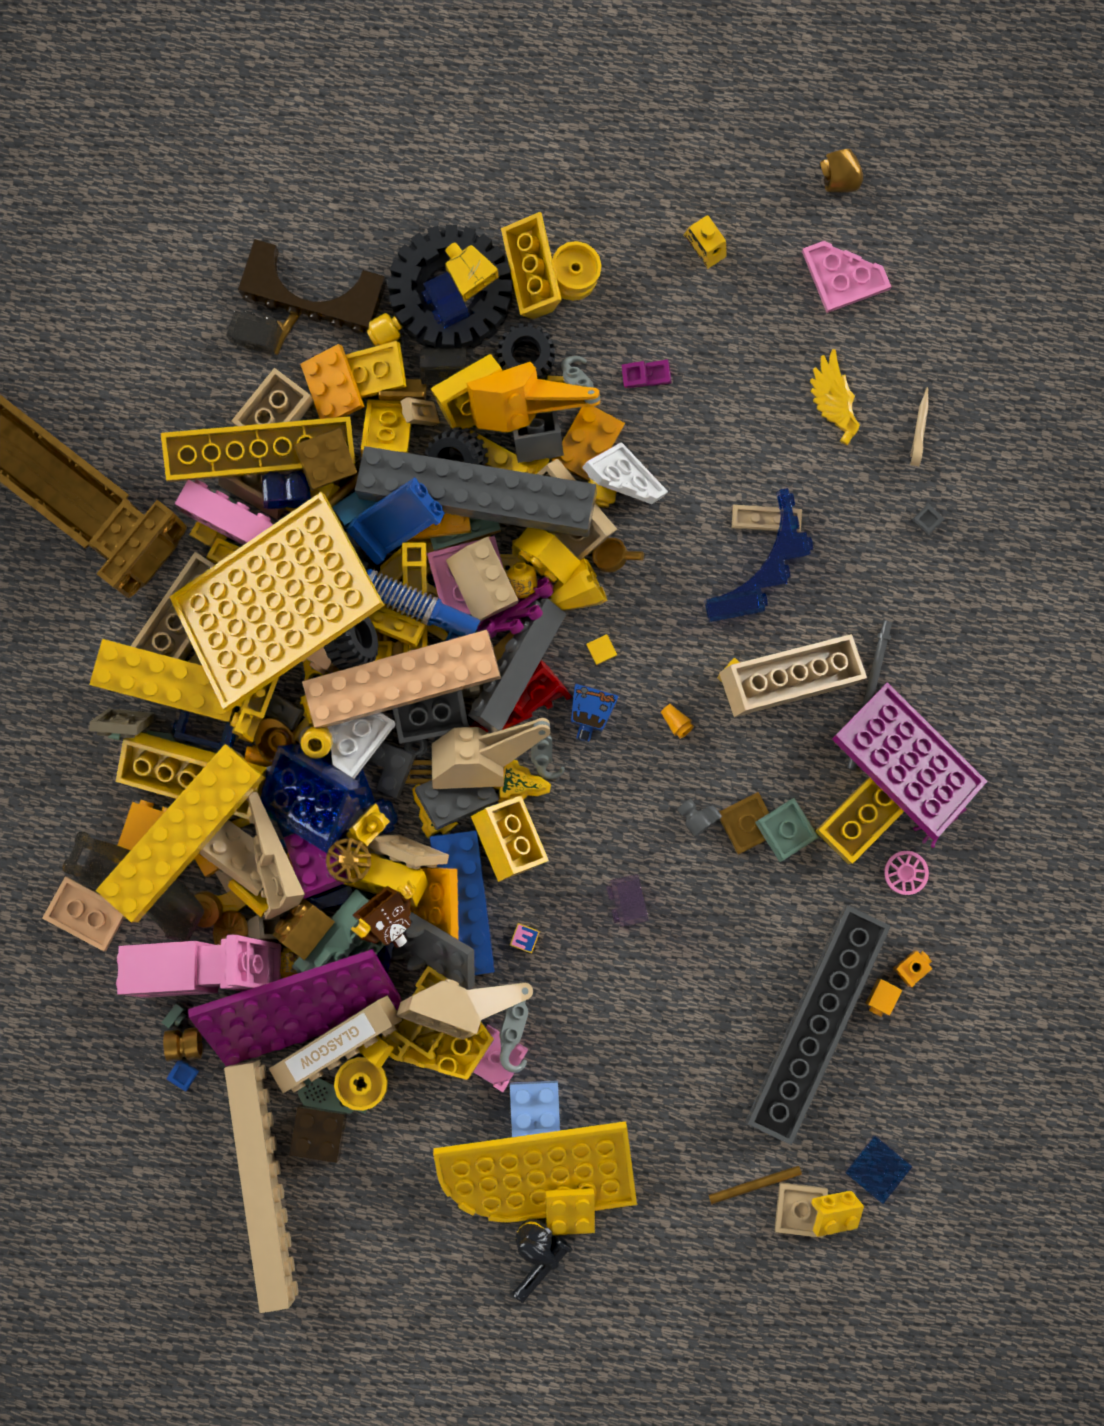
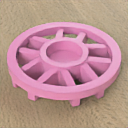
M901 851L889 858L885 865L884 876L888 886L893 891L902 895H911L919 892L926 885L929 870L925 860L919 854L912 851ZM907 854L908 857L906 862L904 863V861L900 858V855ZM912 856L917 858L914 865L909 864ZM896 857L901 863L899 867L892 863ZM919 862L923 865L924 870L915 869ZM891 865L896 872L888 875L889 866ZM916 872L925 873L924 879L916 878ZM897 875L899 879L891 883L889 877ZM913 880L919 881V882H922V883L920 884L919 887H917V888L915 889L914 881H913ZM902 881V890H899L894 885ZM906 882H910L912 891H906Z

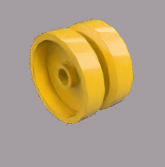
M578 241L567 242L557 249L552 258L561 298L566 300H582L591 294L597 284L601 272L600 257L594 248L586 243Z
M357 1057L348 1060L339 1068L335 1076L334 1089L337 1098L344 1106L352 1110L364 1111L375 1107L383 1100L387 1092L388 1079L385 1070L382 1067L375 1066L367 1058ZM360 1079H364L366 1083L365 1088L361 1089L358 1087L357 1082Z

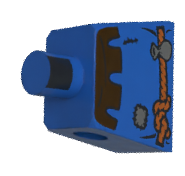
M575 684L571 723L579 725L577 739L590 742L593 730L603 731L617 702V695Z

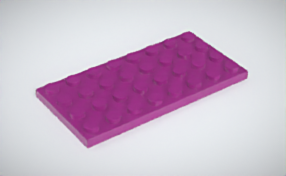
M372 949L188 1009L190 1020L225 1066L322 1036L387 995L397 1011L400 1002L403 1000Z

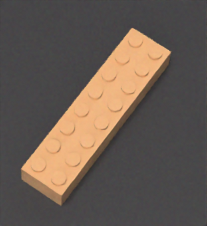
M487 630L305 680L302 683L314 728H327L501 679L489 633Z

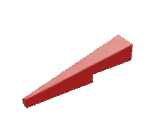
M542 660L539 662L502 730L533 717L532 712L543 705L547 709L552 708V701L564 696L568 700L572 697L553 671ZM474 721V722L469 726V727H479V728H481L482 730L488 732L487 729H485L483 726H481V725H480L479 723H477L476 721Z

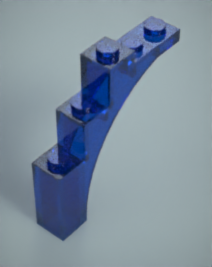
M788 488L780 489L776 492L780 510V523L777 537L769 556L761 568L742 586L724 595L704 600L709 623L764 612L765 607L768 606L766 593H762L761 589L785 585L788 583V578H791L789 566L785 565L784 561L811 555L810 551L813 550L812 539L807 537V532L797 533L800 525L798 517L793 514L792 507H795L794 495L789 493Z

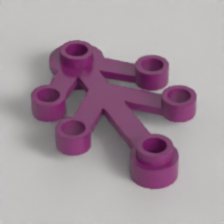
M544 577L537 580V588H533L535 592L526 598H518L517 605L482 620L478 624L477 632L487 630L490 639L497 632L510 630L512 634H517L524 628V625L518 618L529 616L531 620L540 618L543 611L539 605H533L529 608L525 607L539 597L548 598L553 594V584L549 578Z

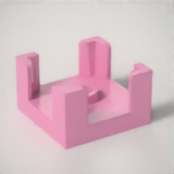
M487 1025L486 1028L493 1036L494 1041L475 1068L474 1073L492 1083L493 1087L504 1092L514 1073L505 1070L501 1064L500 1032ZM518 1043L510 1053L509 1062L513 1066H518L527 1053L528 1048Z

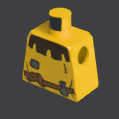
M708 215L691 225L684 233L685 238L707 269L727 257L726 240Z

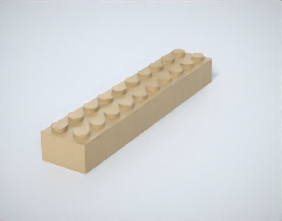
M260 1060L230 1065L225 1067L224 1070L259 1312L265 1313L288 1309L294 1302L295 1296H298L297 1281L292 1280L291 1272L295 1271L293 1256L289 1257L288 1247H291V1236L289 1232H285L284 1223L288 1222L286 1208H282L281 1199L284 1198L283 1185L278 1184L277 1175L281 1174L279 1160H275L274 1151L277 1150V1141L275 1136H271L270 1127L274 1126L272 1112L267 1110V1103L270 1102V1093L268 1088L264 1089L263 1079L267 1078L266 1067L264 1064L261 1065Z

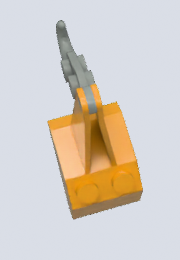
M570 356L562 361L561 369L565 383L537 379L536 367L531 362L466 383L473 423L478 429L511 432L530 425L537 413L597 406L600 404V393L597 388H594L593 382L578 367L570 366L574 362L585 364L587 360L581 356Z

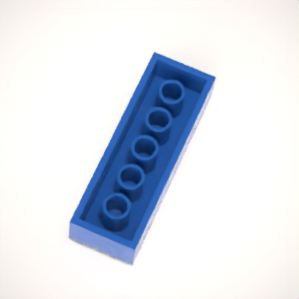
M470 831L431 836V848L449 855L448 863L438 864L437 867L457 869L458 940L474 949L475 975L494 973L495 967L478 832Z

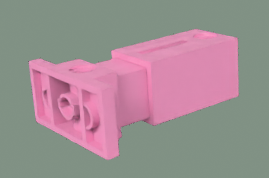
M227 935V939H221V945L199 941L119 946V953L117 955V994L148 998L218 993V988L243 992L281 979V944L239 935Z

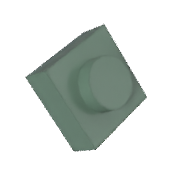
M176 1003L161 1023L167 1028H172L174 1025L180 1026L187 1016L184 1014L187 1007L181 1003Z

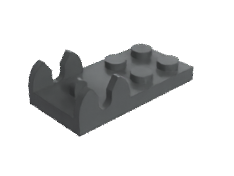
M411 912L409 916L411 926L403 932L407 942L401 947H394L392 959L398 960L411 955L413 957L409 959L407 965L409 970L419 969L424 965H428L437 973L458 982L460 986L467 990L475 986L474 949Z

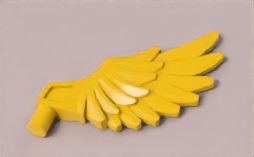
M832 349L829 364L825 356L822 355L820 362L821 372L816 367L813 368L815 379H810V383L814 387L811 389V393L816 397L813 399V402L817 404V410L822 412L821 416L827 418V421L835 423L836 426L845 432L840 442L847 446L852 437L857 433L860 424L852 411L855 395L848 387L846 375L841 377L836 349Z

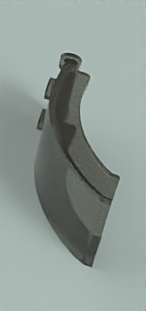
M78 832L74 839L75 845L69 858L64 861L62 870L67 874L79 877L81 885L97 889L131 850L91 838L86 832ZM83 849H90L83 866L78 865L77 861ZM176 878L147 911L146 915L163 930L166 938L185 942L190 940L204 914V909L195 896Z

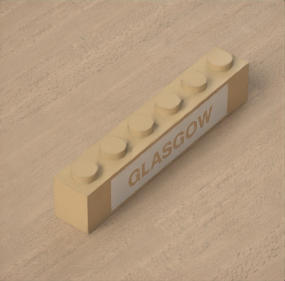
M387 995L275 1064L269 1070L282 1093L289 1090L295 1093L306 1086L305 1080L310 1079L312 1082L324 1075L322 1070L326 1067L330 1071L342 1064L340 1059L344 1056L348 1060L360 1052L358 1048L363 1044L367 1048L378 1041L376 1036L382 1033L385 1037L397 1030L395 1025L401 1022L402 1019L396 1016L397 1010Z

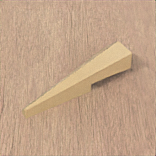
M252 792L246 800L249 802L252 816L249 817L250 823L255 824L256 835L252 838L257 871L260 874L264 888L261 891V896L267 899L268 910L264 912L265 919H272L298 906L305 894L258 793Z

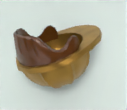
M267 718L260 721L254 739L261 756L268 762L281 763L288 760L295 750L296 741L294 734L283 722L275 718Z

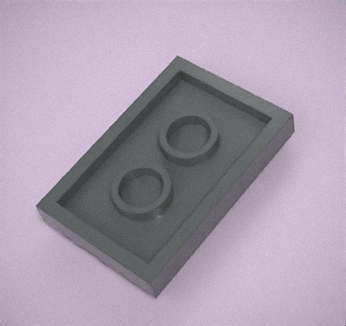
M432 780L415 787V792L436 830L492 806L499 801L493 787L433 789Z

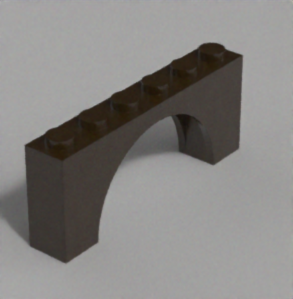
M254 239L238 288L243 300L253 304L256 301L265 303L266 307L277 310L278 307L284 308L287 313L296 316L302 313L308 315V318L315 322H321V319L330 322L331 326L336 328L347 326L357 334L363 335L367 332L369 322L376 318L386 286L385 276L363 270L356 284L342 296L319 302L305 300L291 293L280 281L277 271L279 254L277 246Z

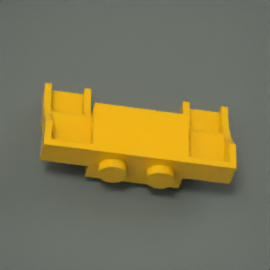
M279 677L237 705L240 708L238 713H234L230 726L234 727L232 733L239 735V739L249 743L254 741L258 725L264 718Z

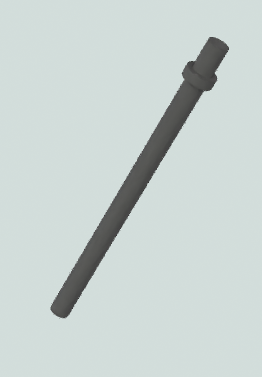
M883 620L881 632L877 634V639L879 640L862 707L875 695L887 642L891 640L889 634L892 622ZM849 757L847 768L856 770L857 764Z

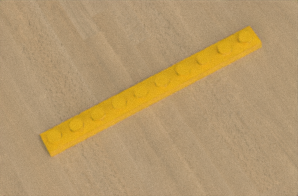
M217 538L206 556L207 560L217 564L240 547ZM381 607L369 616L375 631L413 647L417 646L426 629L425 624L385 607Z

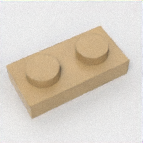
M414 398L401 400L402 414L407 423L434 426L440 423L433 401Z

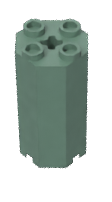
M355 889L331 918L334 924L305 961L299 957L292 967L298 973L372 949L377 954L384 946L382 943L373 944L361 940L351 930L352 927L355 928L359 924L352 915L370 901L371 898L359 889Z

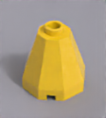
M585 558L579 560L581 564L575 569L565 585L559 581L554 584V592L548 597L562 611L597 606L608 601L603 587L599 585L594 569Z

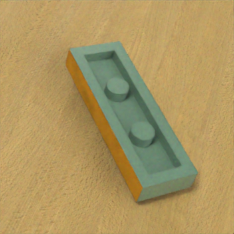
M470 518L471 533L433 537L430 540L434 551H438L501 532L499 523Z

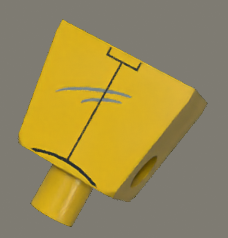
M455 242L446 248L445 252L451 258L446 263V270L463 302H466L499 278L498 269L474 246L470 245L462 251Z

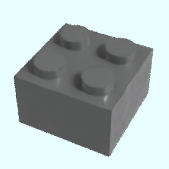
M557 411L537 413L530 425L513 431L518 463L564 456Z

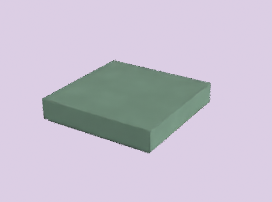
M795 798L790 799L755 822L779 862L787 859L819 838Z

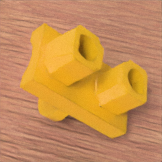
M375 803L349 828L347 837L361 841L362 844L368 846L385 829L390 821L383 813H380L378 805Z

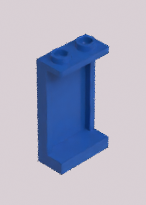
M414 477L352 519L346 531L371 560L378 565L384 561L389 552L402 543H405L433 523L438 525L445 513L440 503L434 501L429 495L425 485L419 483Z

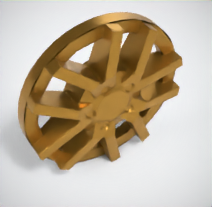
M353 838L335 842L326 855L328 872L334 879L342 883H355L362 880L367 875L371 866V854L361 841ZM348 843L347 849L345 850L340 844ZM351 843L357 845L355 852L350 851ZM335 847L342 853L340 856L333 852ZM360 848L365 852V854L357 853ZM330 856L337 859V861L330 864ZM367 858V864L359 863V859ZM339 865L341 869L335 873L332 868ZM358 867L366 869L362 874H360ZM352 870L355 871L357 876L354 879H351L350 871ZM343 871H346L347 879L342 878L338 875H340Z

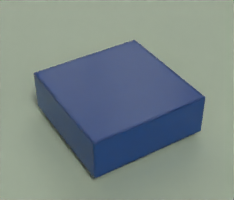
M183 1060L177 1061L166 1079L187 1092L198 1075L199 1070Z

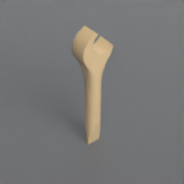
M928 387L919 406L914 441L910 457H912L910 465L918 467L920 466L923 453V438L928 413Z

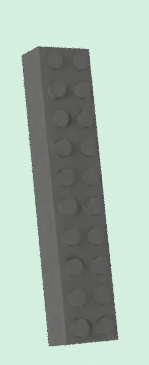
M364 446L355 492L359 499L379 502L415 477L419 483L425 485L434 501L440 503L445 514L589 537L597 495L596 484Z
M848 905L843 906L745 1120L748 1125L792 1145L891 927L890 925Z

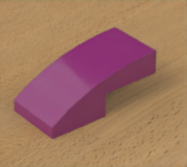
M668 359L649 363L639 361L622 364L625 388L672 383Z

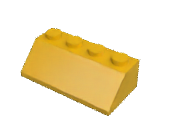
M538 212L501 228L520 315L531 319H536L553 312L561 302L542 213Z

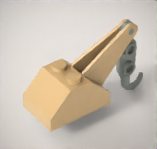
M539 718L490 734L479 727L453 728L432 743L433 789L504 786L503 767L530 748L531 761L542 778L556 779L564 773V767H561L557 772L546 771V767L552 761V737L550 736L549 720Z
M445 979V981H441L400 1002L396 1016L464 1040L477 1034L482 1019L506 1009L499 1034L501 1043L500 1061L505 1070L517 1073L525 1068L527 1060L524 1059L520 1065L513 1066L509 1062V1056L521 1040L528 1017V1008L525 1002L532 996L533 988L528 983L466 990L460 987L458 982Z

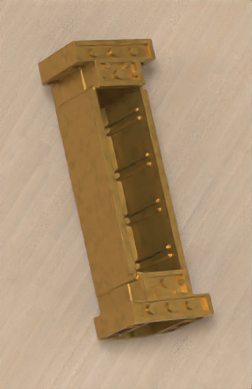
M0 395V482L85 549L90 546L107 559L106 563L97 572V575L124 596L131 598L151 580L173 553L187 526L174 512L158 500L155 501L145 515L142 514L127 500L130 496Z

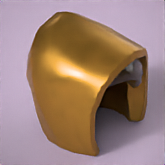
M842 149L826 154L827 160L820 162L823 175L825 176V190L827 192L857 191L863 181V172L852 150Z

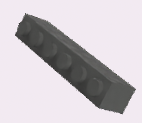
M547 598L536 599L528 605L527 608L539 605L543 611L542 616L536 620H531L529 616H526L521 620L524 628L519 633L514 634L513 638L508 641L505 646V652L497 661L501 679L484 683L479 698L472 704V710L468 716L488 731L502 730L566 616L564 611Z

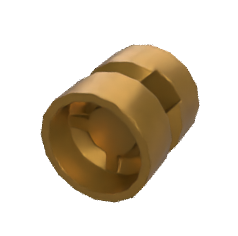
M197 1028L185 1029L183 1033L180 1030L165 1031L163 1048L166 1061H181L184 1056L187 1060L201 1059L203 1045L200 1031Z

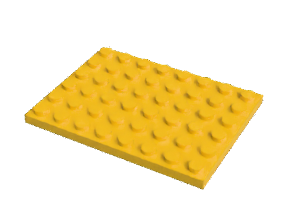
M322 492L169 596L222 708L226 711L231 710L384 606L328 499Z

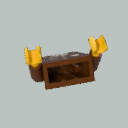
M410 880L407 881V885L404 888L401 885L397 887L399 892L386 886L352 915L359 924L355 928L352 927L351 930L357 934L359 939L373 944L380 942L385 946L392 942L396 948L403 946L407 942L403 932L411 926L409 918L411 914V898L417 892L416 887Z

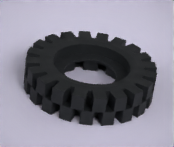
M446 225V230L439 231L438 226L428 228L427 235L422 236L419 232L410 238L411 245L407 246L404 244L398 251V260H393L390 268L391 278H388V291L393 313L409 337L413 336L416 338L417 343L425 347L430 345L434 347V350L446 352V349H453V352L465 351L464 347L470 345L473 349L483 344L482 340L486 337L490 339L495 335L497 327L503 325L508 316L507 311L511 308L512 280L508 262H505L504 254L498 246L494 247L492 240L486 235L477 236L475 229L465 226L464 231H460L457 225ZM455 242L462 251L472 245L498 269L499 278L475 294L471 304L460 312L444 313L435 309L427 298L426 285L430 276L436 270L445 267L447 261L451 259L445 252L446 248Z

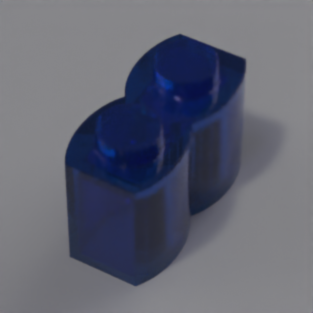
M449 272L423 283L425 290L422 291V295L427 304L431 303L435 310L432 311V314L437 324L442 323L444 328H447L469 317L467 306Z
M293 471L287 475L280 474L279 472H269L266 475H262L263 508L297 509L311 499L310 486L305 473L302 471Z

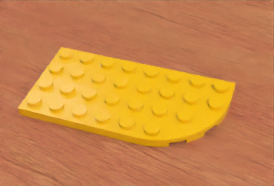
M626 1121L433 1148L438 1180L446 1196H450L458 1204V1207L472 1216L478 1214L488 1217V1221L519 1222L528 1219L546 1218V1191L594 1188L595 1211L637 1205Z

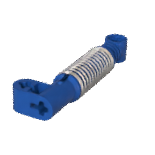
M366 570L383 604H387V608L392 606V610L394 608L397 609L396 612L401 610L402 615L404 612L407 613V617L409 614L412 615L411 619L415 616L416 621L421 619V623L425 625H435L449 631L446 641L455 639L458 636L462 637L475 633L480 619L443 604L442 600L438 597H433L432 599L431 594L427 597L426 592L422 594L421 590L417 592V588L412 590V586L407 588V584H404V586H402V582L397 584V580L393 582L392 577L388 580L387 575L383 577L381 573L378 576V571Z

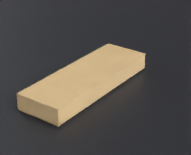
M733 505L731 528L800 533L802 509Z

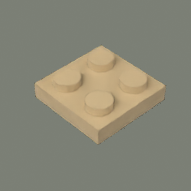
M779 1182L774 1231L817 1237L813 1232V1227L818 1211L811 1202L813 1198L828 1195V1189Z

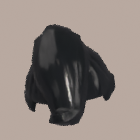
M528 1219L524 1221L517 1231L516 1244L519 1255L525 1261L535 1265H546L550 1270H553L556 1265V1259L550 1251L553 1234L541 1220Z

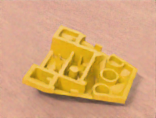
M427 966L415 985L418 988L413 995L448 978ZM403 1019L402 1023L395 1025L397 1030L385 1037L382 1035V1038L394 1047L389 1055L394 1060L432 1069L465 1080L470 1078L494 1041L493 1036L482 1022H480L477 1034L464 1040Z

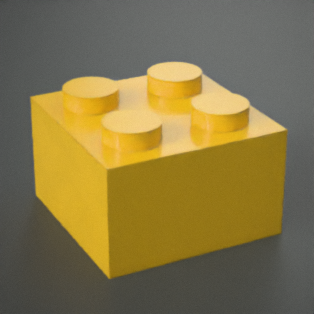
M527 527L514 543V546L520 551L518 555L527 563L531 562L537 574L540 576L544 575L553 583L557 580L565 585L575 569L581 564L577 557L555 535L545 530Z

